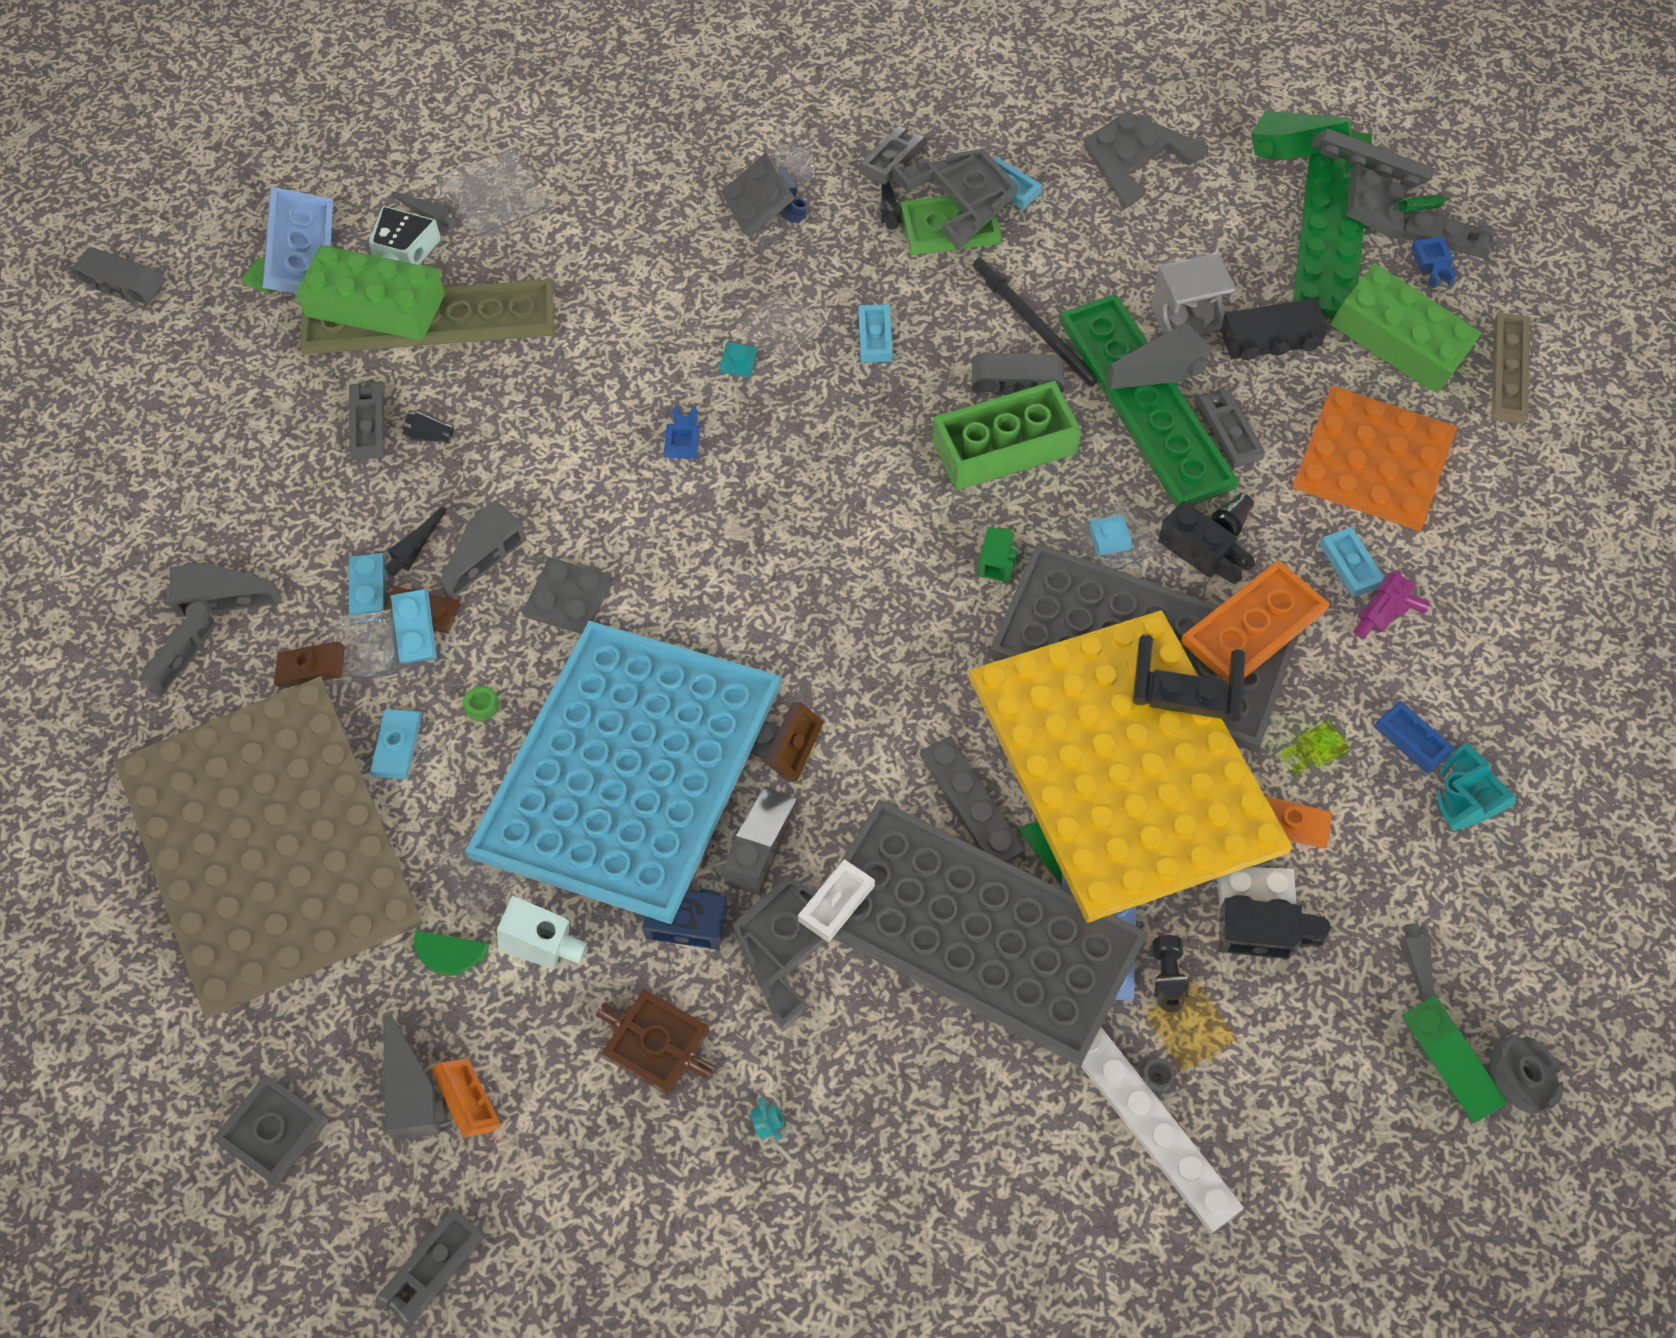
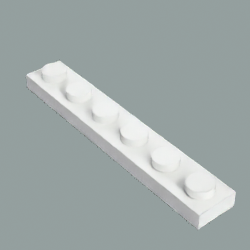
M1101 1027L1081 1066L1210 1234L1214 1233L1242 1212L1244 1207Z

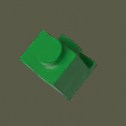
M987 527L979 558L978 577L1011 583L1013 566L1015 565L1018 546L1012 545L1014 532L1006 528Z

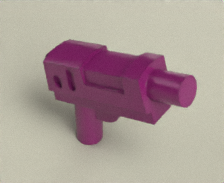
M1399 570L1387 573L1374 591L1375 595L1366 608L1362 609L1357 617L1361 621L1353 632L1362 639L1367 637L1371 629L1377 632H1384L1395 615L1403 616L1409 608L1424 614L1429 610L1430 602L1411 594L1416 585L1403 577Z

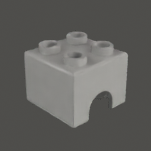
M1199 254L1192 259L1178 262L1168 261L1159 266L1151 308L1163 334L1186 321L1199 335L1221 330L1225 314L1222 295L1226 294L1228 300L1232 301L1236 287L1220 254Z

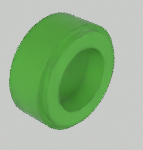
M478 686L466 693L463 698V708L470 719L486 721L497 713L499 700L494 690L489 687Z

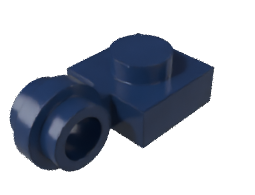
M778 168L795 198L782 211L785 212V216L789 221L800 223L808 215V204L803 198L796 197L797 184L792 179L787 168Z

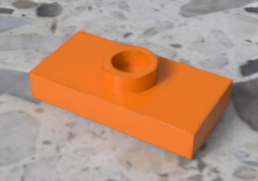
M1265 796L1290 841L1323 849L1326 848L1333 812Z
M468 1058L440 1062L435 1065L431 1072L463 1138L490 1133L501 1125Z

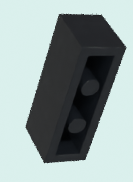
M1317 298L1225 312L1220 331L1231 360L1239 358L1251 360L1265 354L1279 356L1291 350H1314L1318 346H1322L1328 326Z

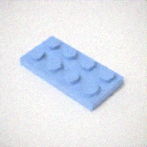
M271 187L262 288L297 294L296 290L320 245L331 246L333 199Z

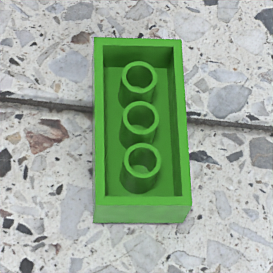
M320 245L296 290L306 317L420 341L424 340L445 295L438 268Z
M1376 263L1371 266L1346 298L1330 323L1331 326L1402 373L1436 393H1439L1482 334V332Z
M1052 381L933 417L932 442L957 491L1075 455L1078 451L1081 429L1057 383Z

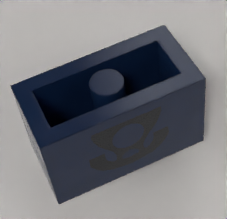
M703 889L699 892L686 891L672 924L647 916L644 917L642 928L645 938L719 950L728 910L726 896H721L718 892Z

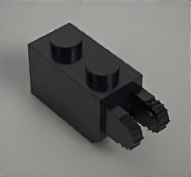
M1185 500L1162 522L1158 542L1207 577L1212 578L1217 574L1235 585L1243 578L1242 572L1237 566L1244 571H1248L1255 566L1252 555L1236 544L1238 537Z
M1235 895L1231 898L1225 897L1220 908L1219 952L1288 959L1296 952L1299 946H1313V948L1315 946H1322L1332 926H1330L1329 919H1326L1325 916L1321 917L1320 915L1318 917L1314 914L1302 913V905L1290 904L1289 901L1284 899H1272L1267 902L1253 900L1245 895Z

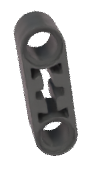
M93 247L87 248L70 270L71 277L78 284L86 283L91 285L92 289L132 303L134 301L143 303V307L149 304L164 284L163 278L154 269Z
M981 353L972 359V391L976 394H979V392H991V395H1009L1052 381L1057 383L1061 393L1065 390L1064 360L1057 355Z

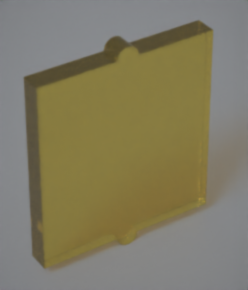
M1199 984L1189 988L1188 997H1185L1184 1005L1180 1010L1167 1012L1158 1006L1145 1014L1183 1071L1206 1058L1212 1060L1215 1056L1214 1053L1237 1040Z

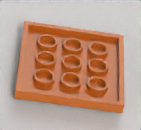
M1331 386L1292 488L1421 531L1457 426Z

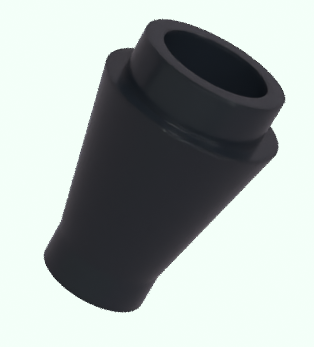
M420 409L416 412L408 411L403 427V435L409 436L411 441L444 442L449 444L450 437H452L454 432V425L448 424Z
M1240 493L1233 500L1216 510L1212 514V520L1233 535L1238 536L1250 510L1254 506V502L1249 495Z

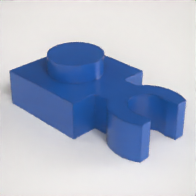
M1444 237L1414 241L1411 251L1420 271H1430V285L1436 288L1440 277L1445 278L1448 285H1453L1456 272L1451 265L1454 259Z
M674 406L672 411L674 424H667L665 458L697 459L700 440V426L696 425L698 421L697 409L695 406H692L690 415L681 416L679 406Z

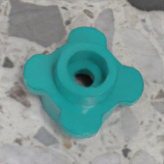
M764 1098L758 1099L759 1106L751 1109V1118L757 1134L761 1139L773 1135L777 1140L782 1139L780 1128L784 1127V1119L779 1107L776 1104L772 1105L771 1102L766 1103Z

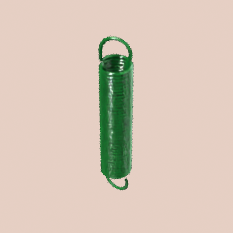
M1436 194L1402 198L1395 204L1394 210H1398L1395 209L1397 204L1402 212L1440 208L1444 203V199H1447L1445 200L1446 202L1449 200V197Z

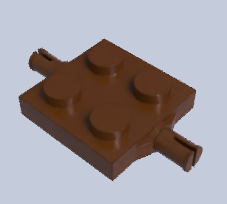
M643 989L635 1003L625 1010L624 1013L607 1005L605 1002L601 1005V1009H598L596 1017L614 1026L612 1038L602 1051V1057L665 1095L669 1096L679 1078L688 1070L705 1078L707 1081L710 1080L711 1074H714L716 1066L697 1056L700 1045L710 1031L709 1025L649 991Z

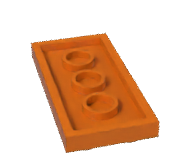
M1277 560L1183 634L1181 643L1222 680L1227 681L1226 684H1229L1231 652L1234 649H1242L1245 652V678L1328 610L1330 603L1280 560Z

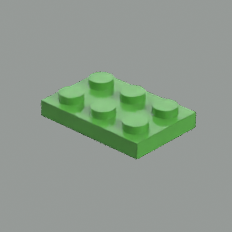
M949 196L900 202V212L911 255L957 250L942 233L943 223L964 214ZM996 215L961 249L1001 244V232Z

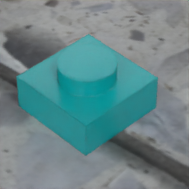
M726 342L719 365L720 373L751 377L758 353L757 347Z

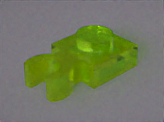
M1328 720L1300 735L1297 741L1301 746H1288L1284 749L1281 758L1284 760L1290 756L1297 757L1300 763L1293 767L1292 772L1293 774H1300L1305 771L1310 761H1313L1320 768L1346 754L1350 747Z

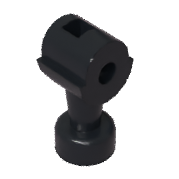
M1163 935L1155 938L1152 942L1153 955L1157 960L1161 961V973L1156 977L1154 997H1157L1158 1005L1163 1010L1176 1012L1183 1007L1184 999L1188 997L1190 982L1187 976L1179 973L1177 960L1184 953L1182 939L1174 935Z

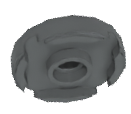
M1510 1035L1494 1046L1490 1056L1491 1073L1496 1086L1510 1103L1519 1110L1536 1114L1543 1113L1560 1102L1564 1091L1563 1081L1559 1083L1557 1073L1560 1072L1559 1066L1547 1048L1531 1037L1521 1038L1517 1035Z

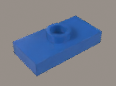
M1401 701L1378 719L1374 725L1375 729L1428 775L1447 759L1455 749L1454 746Z

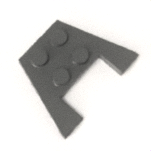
M1128 111L1084 140V147L1098 169L1103 172L1108 180V185L1120 199V204L1125 209L1143 198L1146 189L1128 176V174L1166 149L1175 154L1188 166L1206 155L1209 150V146Z
M984 148L946 155V160L931 162L929 159L918 160L917 165L904 167L903 163L892 166V176L906 192L934 180L964 213L943 223L942 233L957 250L961 249L1017 195L1018 185Z
M788 876L732 924V929L776 1024L782 1032L808 1010V1004L784 978L826 942L823 938L798 922L799 913L817 891Z

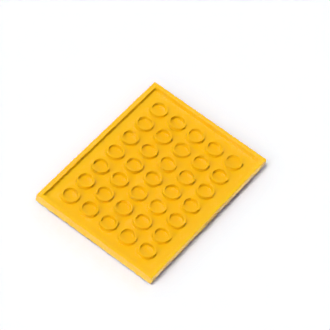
M1162 610L973 668L969 671V680L1086 923L1290 853L1293 847L1222 718L1149 707L1150 704L1136 705L1132 702L1139 637L1143 634H1149L1153 638L1151 672L1157 669L1198 676Z

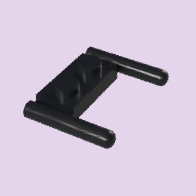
M1143 634L1139 637L1132 700L1134 704H1150L1149 707L1219 719L1225 716L1232 721L1241 719L1245 652L1242 649H1234L1231 652L1229 684H1226L1227 681L1157 669L1151 672L1153 638L1149 634Z

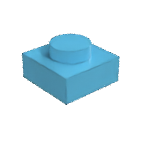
M1123 515L1090 521L1089 530L1098 556L1131 549L1132 541Z

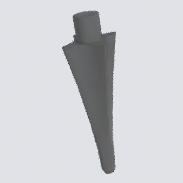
M397 191L392 192L393 198L402 202L420 216L436 220L438 230H441L444 226L450 229L456 226L457 219L449 215L448 205L414 198Z
M1411 923L1403 926L1406 938L1399 945L1408 963L1421 1000L1425 1002L1434 996L1431 935L1421 937L1418 923Z

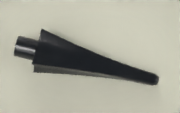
M888 181L885 185L881 183V223H885L887 229L893 230L897 228L898 222H900L898 215L901 207L895 197L890 181Z
M444 507L439 508L417 529L387 550L392 559L385 566V570L390 575L395 576L402 568L407 571L410 570L427 539L446 513Z

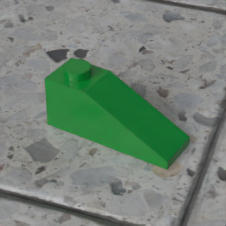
M1265 111L1251 133L1254 154L1266 159L1286 160L1320 153V150L1311 148L1314 135L1328 128L1352 137L1350 118Z
M1436 995L1401 1015L1473 1123L1508 1104Z

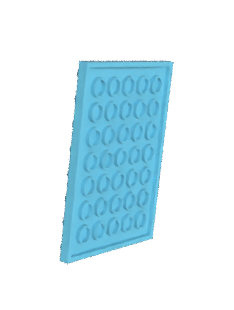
M588 621L467 846L465 853L468 859L672 924L782 685L781 676Z

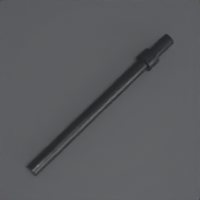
M977 258L972 266L986 280L985 284L993 293L998 292L1089 387L1097 384V377L1093 371L1007 284V279L999 271H994L982 258Z

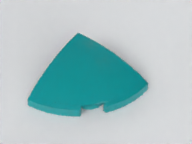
M1468 742L1460 746L1448 758L1440 772L1441 777L1445 778L1449 769L1456 762L1453 773L1444 782L1446 792L1443 800L1441 791H1437L1440 811L1452 831L1485 821L1516 804L1515 795L1491 772L1490 764Z

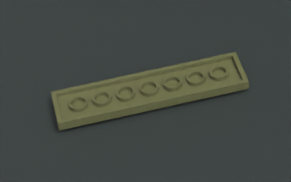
M552 279L443 287L445 291L444 298L423 341L306 317L302 309L300 348L303 355L554 336Z

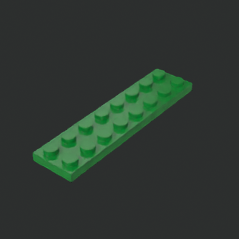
M1352 131L1353 138L1372 145V134ZM1316 153L1309 155L1292 302L1317 298L1323 315L1335 317L1343 302L1359 283L1364 224L1346 216L1350 171L1354 167L1348 165L1347 160L1339 157L1329 158Z
M1117 294L1060 313V324L1086 365L1096 375L1099 386L1175 507L1183 500L1193 506L1237 489L1238 479L1174 382L1110 389L1106 385L1110 364L1148 343Z

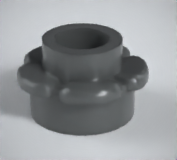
M1151 1058L1145 1062L1144 1068L1139 1070L1138 1074L1157 1097L1161 1096L1162 1093L1170 1094L1177 1085L1175 1080L1176 1070L1165 1059ZM1154 1075H1160L1161 1080H1155Z

